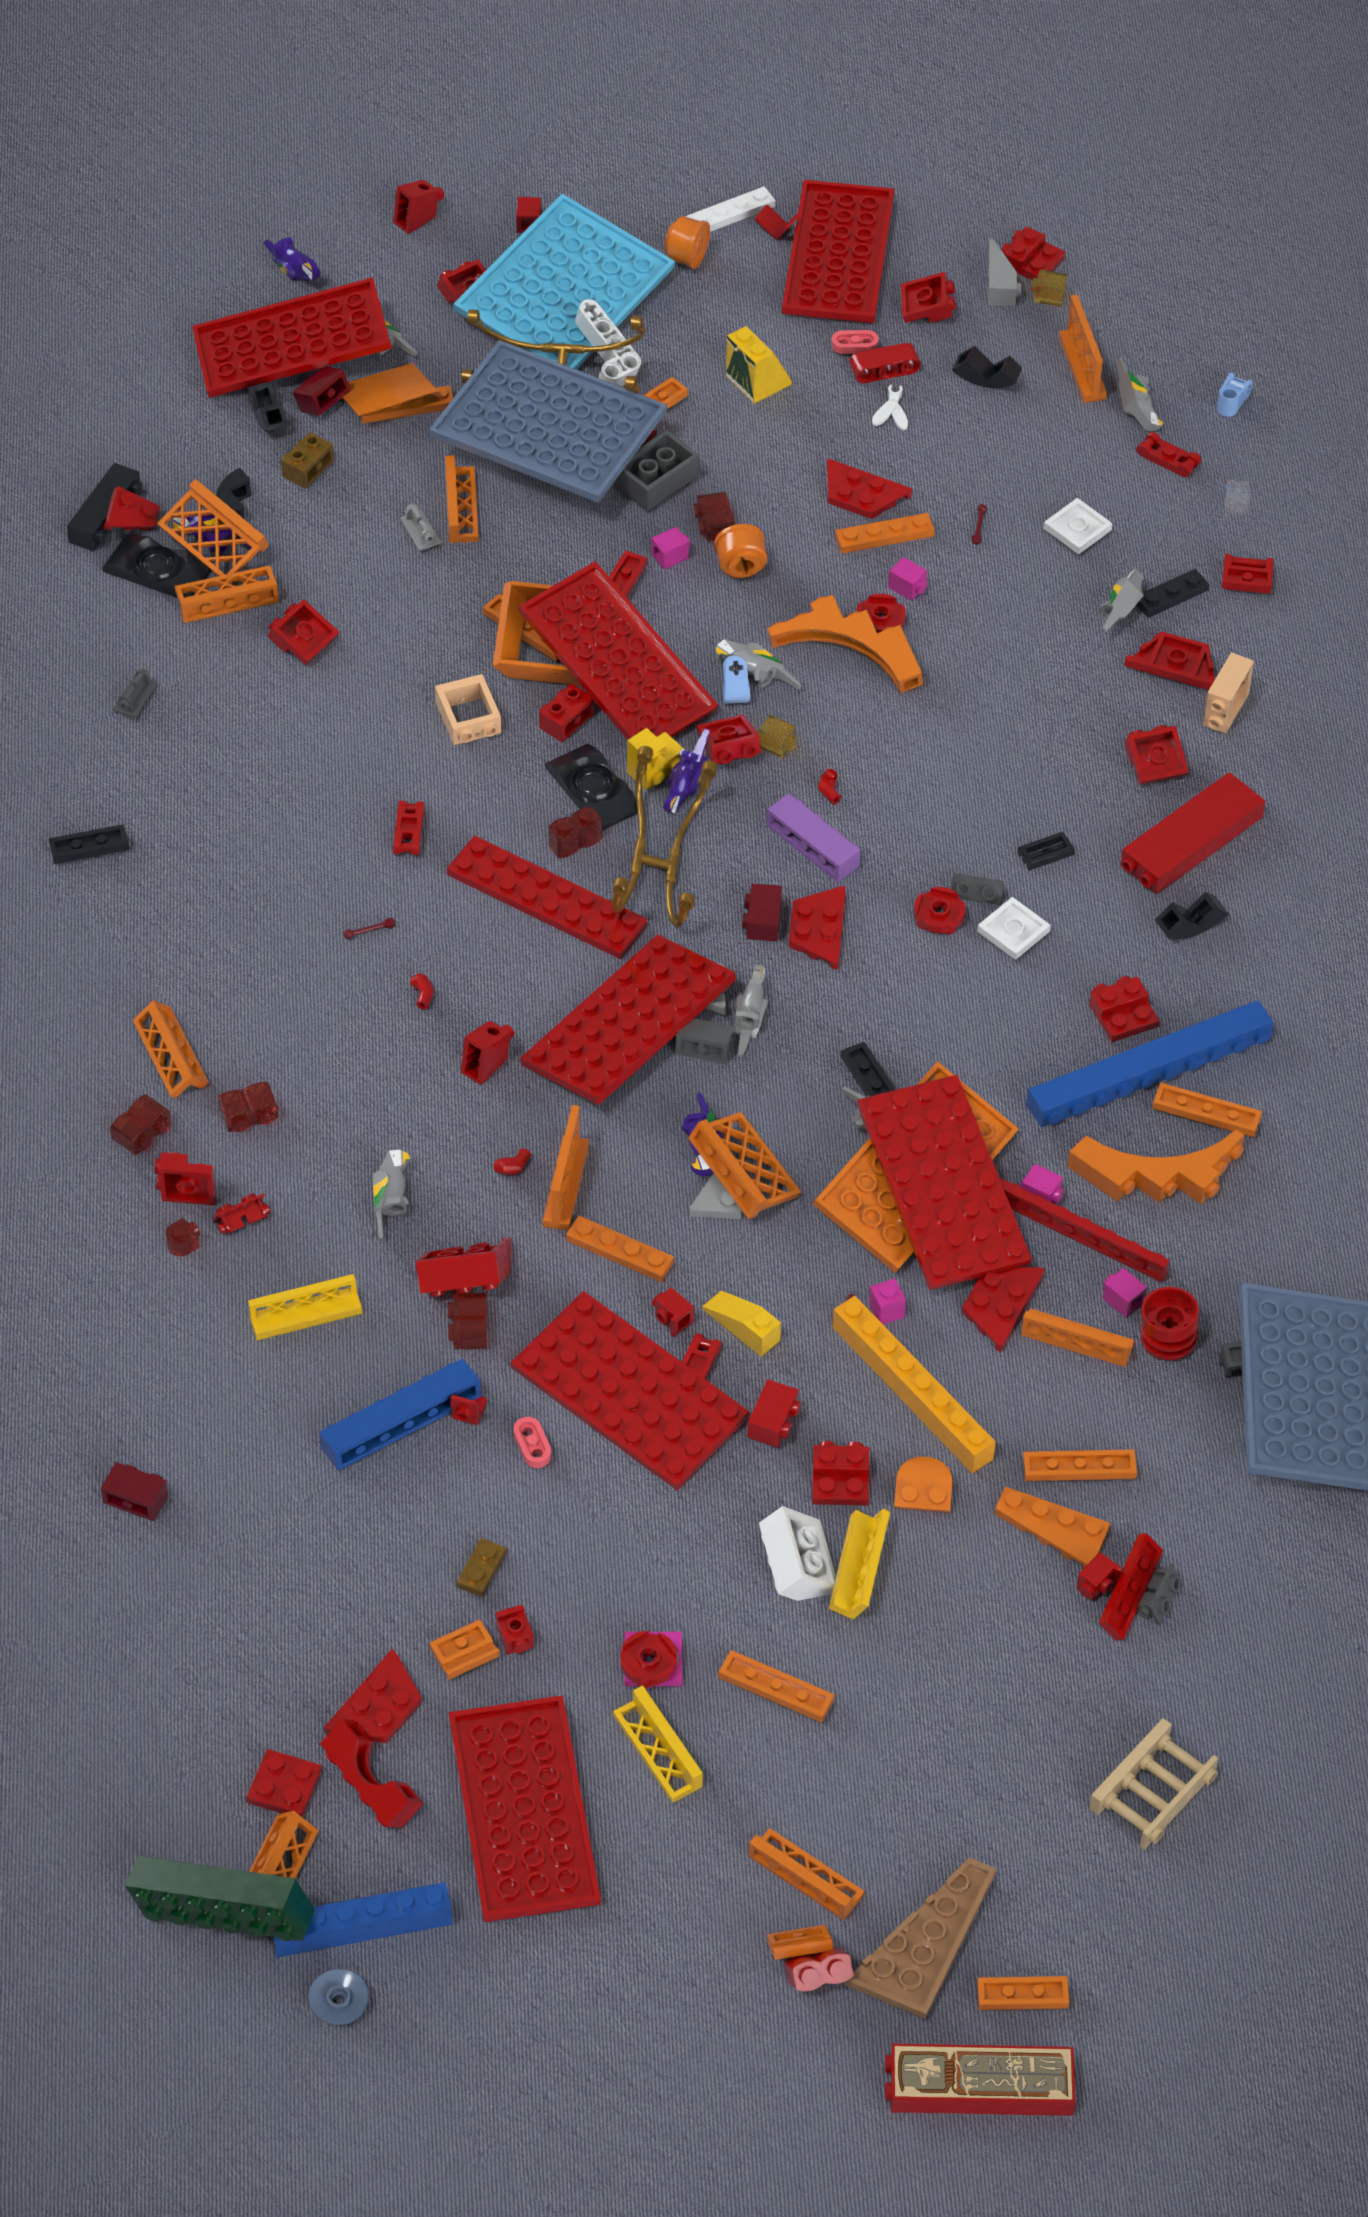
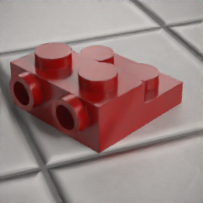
M1027 226L1022 231L1018 229L1013 235L1012 242L1010 244L1005 243L1001 249L1017 274L1039 284L1049 276L1065 257L1064 250L1045 242V234Z
M479 259L472 262L466 261L453 271L449 269L439 276L440 279L436 286L449 304L455 303L486 269Z
M945 272L901 284L902 317L905 323L928 317L930 323L953 317L952 311L956 310L957 307L955 299L951 294L956 293L953 280H949Z
M303 599L297 605L295 603L291 604L284 612L285 616L282 619L277 617L269 625L270 632L267 637L284 653L289 650L304 665H307L338 636L339 631Z
M744 714L696 725L699 737L704 729L710 730L705 750L709 759L716 764H728L734 759L752 758L756 754L761 753L759 734Z
M1160 725L1147 732L1136 730L1129 733L1124 741L1130 765H1134L1139 785L1186 776L1189 773L1176 726L1167 727V725Z
M1123 976L1115 984L1109 986L1104 983L1099 984L1091 991L1089 1005L1111 1042L1159 1027L1160 1020L1149 1004V994L1138 976L1134 978Z
M161 1152L160 1158H156L154 1164V1174H158L156 1190H160L161 1200L215 1206L216 1189L213 1165L203 1163L190 1164L188 1154Z
M823 1441L819 1445H813L812 1504L868 1506L869 1447L863 1446L860 1442H850L847 1446H835V1443L831 1441Z

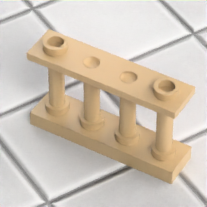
M1164 1718L1158 1722L1094 1791L1090 1800L1089 1809L1099 1816L1105 1808L1108 1810L1113 1809L1143 1831L1140 1847L1144 1850L1152 1842L1156 1844L1165 1832L1164 1828L1204 1784L1210 1785L1218 1774L1216 1770L1218 1757L1213 1755L1205 1765L1171 1741L1172 1724ZM1159 1750L1161 1752L1165 1750L1194 1771L1196 1775L1186 1784L1154 1761V1755ZM1141 1769L1143 1771H1150L1178 1792L1170 1803H1167L1136 1780V1775ZM1123 1789H1130L1161 1813L1150 1823L1120 1801L1118 1794Z

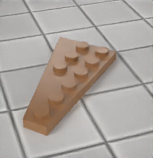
M969 1857L935 1894L932 1893L916 1912L911 1913L883 1940V1944L872 1955L869 1954L862 1961V1964L853 1972L854 1975L843 1982V1985L926 2020L990 1888L997 1869Z

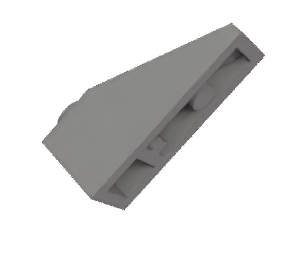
M989 239L988 305L1015 306L1016 296L1021 297V282H1017V272L994 239Z

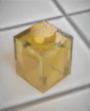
M1040 269L1038 278H1033L1031 292H1035L1034 302L1061 307L1066 292L1068 274Z
M769 715L757 730L761 749L782 759L788 751H793L797 744L796 726L775 716Z

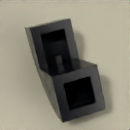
M976 346L959 354L952 368V371L964 380L987 388H1004L1014 385L1022 370V367L1011 356L993 364Z
M272 382L246 389L253 413L263 431L289 426L283 402L277 403Z
M238 468L224 478L218 487L216 496L243 519L244 508L239 501L251 496L249 477L241 468Z
M1205 891L1188 909L1172 902L1155 921L1168 938L1186 939L1214 927L1229 913L1216 896Z

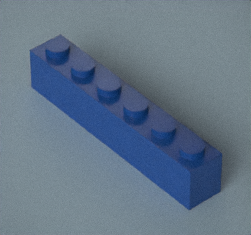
M463 1358L450 1363L437 1372L424 1376L421 1380L399 1389L396 1393L382 1400L374 1402L365 1409L352 1413L349 1417L327 1426L319 1432L321 1448L339 1471L451 1413L450 1399L452 1395L473 1401L482 1397L480 1379Z
M446 1882L314 1906L315 1912L303 1941H282L277 1937H273L276 1958L452 1925V1911Z

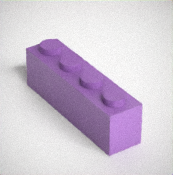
M787 794L767 809V826L835 881H841L860 866L861 850L858 846L843 837L836 828H832L823 821L820 815L814 814L801 800L794 798L791 794Z

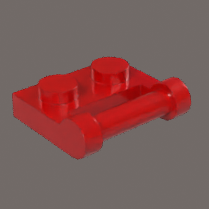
M1225 553L1222 589L1270 594L1274 558L1266 557V560L1233 557L1232 554Z

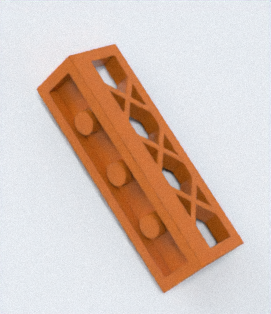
M455 455L445 456L449 542H478L474 466L455 467ZM470 475V478L463 483L456 479V476ZM462 491L470 495L465 500L457 496ZM464 508L471 512L466 518L458 514ZM464 526H467L473 530V533L459 534V531Z
M270 565L175 586L183 623L279 603L277 583ZM260 576H268V580H255L257 577ZM233 582H243L240 586L231 585ZM214 586L220 588V589L217 590V591H209V590H208L209 587H214ZM190 591L196 593L194 596L185 598L183 596V593Z
M153 1000L133 1019V1022L170 1096L177 1098L189 1085L203 1089L209 1081L171 1006ZM151 1015L150 1029H146L143 1022ZM156 1034H160L162 1037L160 1048H156L154 1045ZM166 1053L171 1055L169 1067L164 1065ZM179 1072L182 1080L175 1086V1073Z
M1030 1308L1023 1317L1021 1336L1126 1367L1134 1347L1135 1340L1035 1309Z
M295 1811L277 1815L249 1872L269 1875L279 1874V1876L296 1878L319 1830ZM297 1826L307 1833L303 1843L298 1845L295 1837ZM291 1850L293 1864L291 1868L285 1869L283 1855L285 1851Z
M771 1828L762 1837L755 1835L749 1842V1857L842 1920L846 1919L865 1895L863 1889ZM770 1839L781 1846V1851L768 1843ZM792 1858H800L801 1860H803L805 1862V1867ZM816 1874H824L825 1876H827L829 1879V1883ZM840 1890H848L854 1896L851 1898Z

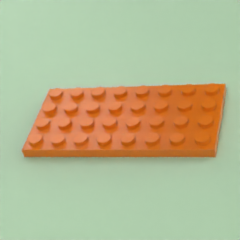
M937 1061L918 1084L953 1076L954 1074ZM960 1080L993 1160L1019 1128ZM869 1138L815 1199L813 1205L896 1273L912 1255L914 1250Z

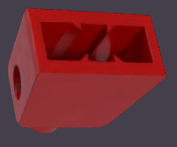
M418 180L398 186L393 223L410 234L436 216L438 201L444 199L442 188L434 187L426 180Z
M488 1021L465 1036L460 1073L482 1085L506 1061L509 1042L515 1035L513 1029L509 1025L501 1027L492 1021Z

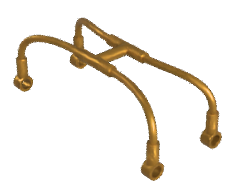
M469 309L467 316L468 324H473L476 328L497 340L521 348L541 350L546 353H558L557 362L563 365L567 364L568 353L584 354L585 352H602L622 348L639 341L645 333L643 317L632 316L631 330H636L638 334L625 341L601 346L543 343L541 345L517 341L490 330L483 325L479 310ZM462 370L461 379L463 384L474 373L473 370ZM626 376L625 387L622 388L639 393L640 388L637 385V377Z
M641 746L638 749V764L636 767L639 837L635 844L630 883L622 877L614 880V894L611 901L612 912L617 914L626 906L635 888L637 878L640 876L642 864L666 869L667 912L671 924L679 928L686 921L689 910L693 909L695 902L693 894L682 893L678 903V920H676L673 909L672 888L675 884L679 864L680 844L690 821L704 798L706 790L710 787L712 778L717 774L718 765L713 761H705L703 763L700 791L677 833L674 846L670 851L669 860L644 854L646 840L642 777L646 772L648 763L652 761L653 749L649 746Z

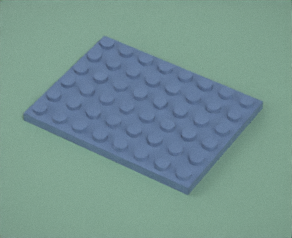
M499 340L430 427L429 436L599 503L665 415L667 405Z
M1241 1283L1239 1287L1247 1473L1368 1491V1301Z

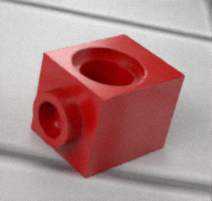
M518 197L517 233H524L542 214L541 198Z

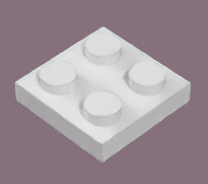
M1076 498L1044 522L1043 529L1077 554H1080L1112 530V523Z
M1011 897L978 925L977 932L1016 960L1049 933L1051 925Z

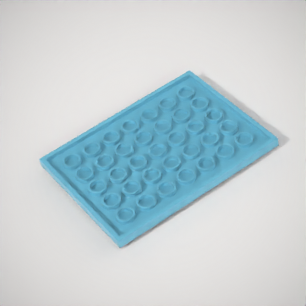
M561 194L453 304V310L465 318L468 316L469 309L479 310L484 326L500 335L517 341L541 345L543 343L592 346L575 323L581 302L587 299L596 301L614 325L618 327L674 268L675 261L566 195ZM522 348L555 362L558 360V353H546L541 350ZM585 352L584 354L568 353L566 366L577 370L593 352Z

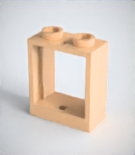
M1232 652L1230 653L1208 691L1203 726L1225 734L1227 733L1249 695L1254 665L1253 660Z
M483 674L435 686L436 705L453 745L501 733V716ZM483 699L489 715L457 723L451 706Z

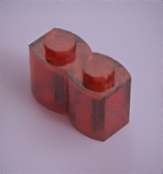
M724 491L697 495V503H693L695 518L699 517L700 519L698 520L700 535L704 534L706 541L715 540L722 530L735 525L727 494Z
M593 807L579 809L571 817L557 819L549 825V847L557 858L569 857L580 848L595 845L602 838V819Z
M269 1082L255 1083L244 1089L231 1090L218 1096L219 1109L228 1132H242L252 1125H266L279 1117L278 1106Z
M144 1094L131 1105L128 1111L122 1113L110 1126L111 1139L136 1155L142 1150L148 1149L154 1137L167 1131L171 1122L170 1112L160 1103Z
M486 1293L453 1294V1302H448V1319H453L454 1324H448V1340L454 1341V1349L487 1348Z

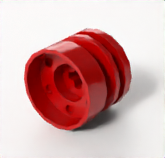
M1161 1287L1150 1292L1145 1297L1141 1307V1342L1143 1347L1149 1354L1163 1360H1178L1189 1355L1195 1349L1198 1341V1302L1192 1294L1181 1288Z

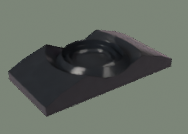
M125 535L102 567L105 573L177 598L175 586L204 580L211 572L208 567L186 549H170L162 546L149 536ZM195 592L183 593L184 598L194 596Z
M587 743L545 763V768L598 833L638 814L636 798L627 783L616 776L604 755L592 745Z

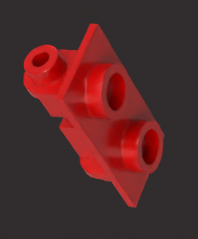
M255 1193L243 1197L241 1199L242 1203L232 1206L230 1203L218 1208L212 1221L213 1223L220 1221L217 1224L219 1232L228 1235L245 1226L241 1219L243 1216H245L249 1225L267 1218V1214H270V1209L267 1204L262 1205L261 1203L265 1194L256 1196Z

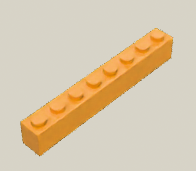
M853 1296L834 1309L832 1328L972 1474L994 1460L996 1441L856 1296Z

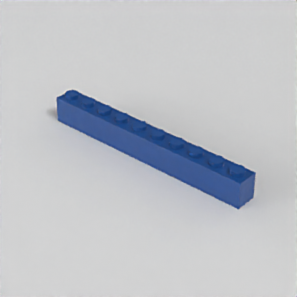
M1256 1000L1029 1088L1026 1106L1041 1128L1050 1124H1057L1062 1119L1073 1115H1080L1088 1109L1103 1106L1111 1100L1126 1097L1134 1091L1149 1088L1157 1082L1172 1079L1180 1073L1195 1070L1203 1064L1218 1061L1224 1056L1234 1052H1241L1245 1048L1257 1043L1262 1044L1271 1038L1274 1022L1260 1001Z

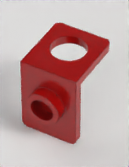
M766 205L754 219L777 240L799 215L796 213L787 223L769 205Z
M452 1395L450 1399L451 1418L478 1426L487 1404V1398L480 1397L473 1401Z

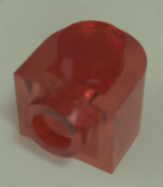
M181 1218L167 1228V1248L171 1254L185 1256L199 1248L198 1236H200V1231L193 1221L188 1223L184 1218Z

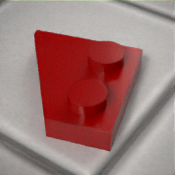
M117 486L112 494L103 529L123 528L124 530H133L138 528L140 530H152L156 525L161 506Z

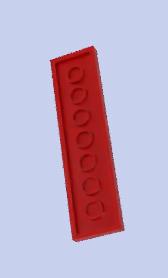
M475 835L447 867L448 876L618 959L624 956L648 925L647 918L626 908L615 914L612 912L610 900Z

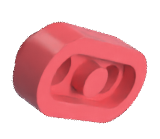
M870 330L838 331L832 336L831 346L837 353L855 354L877 349L879 337Z
M523 1417L517 1420L514 1424V1439L525 1463L533 1468L546 1466L551 1460V1447L541 1424L532 1417ZM525 1433H530V1434H532V1435L525 1436L524 1434H525Z

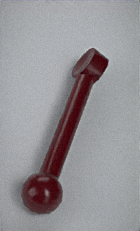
M980 504L977 508L979 512L975 535L972 536L971 540L975 545L981 543V525L983 514L987 510L984 504Z
M387 918L383 923L353 931L347 929L343 935L346 939H351L354 935L384 927L392 929L395 926V920Z

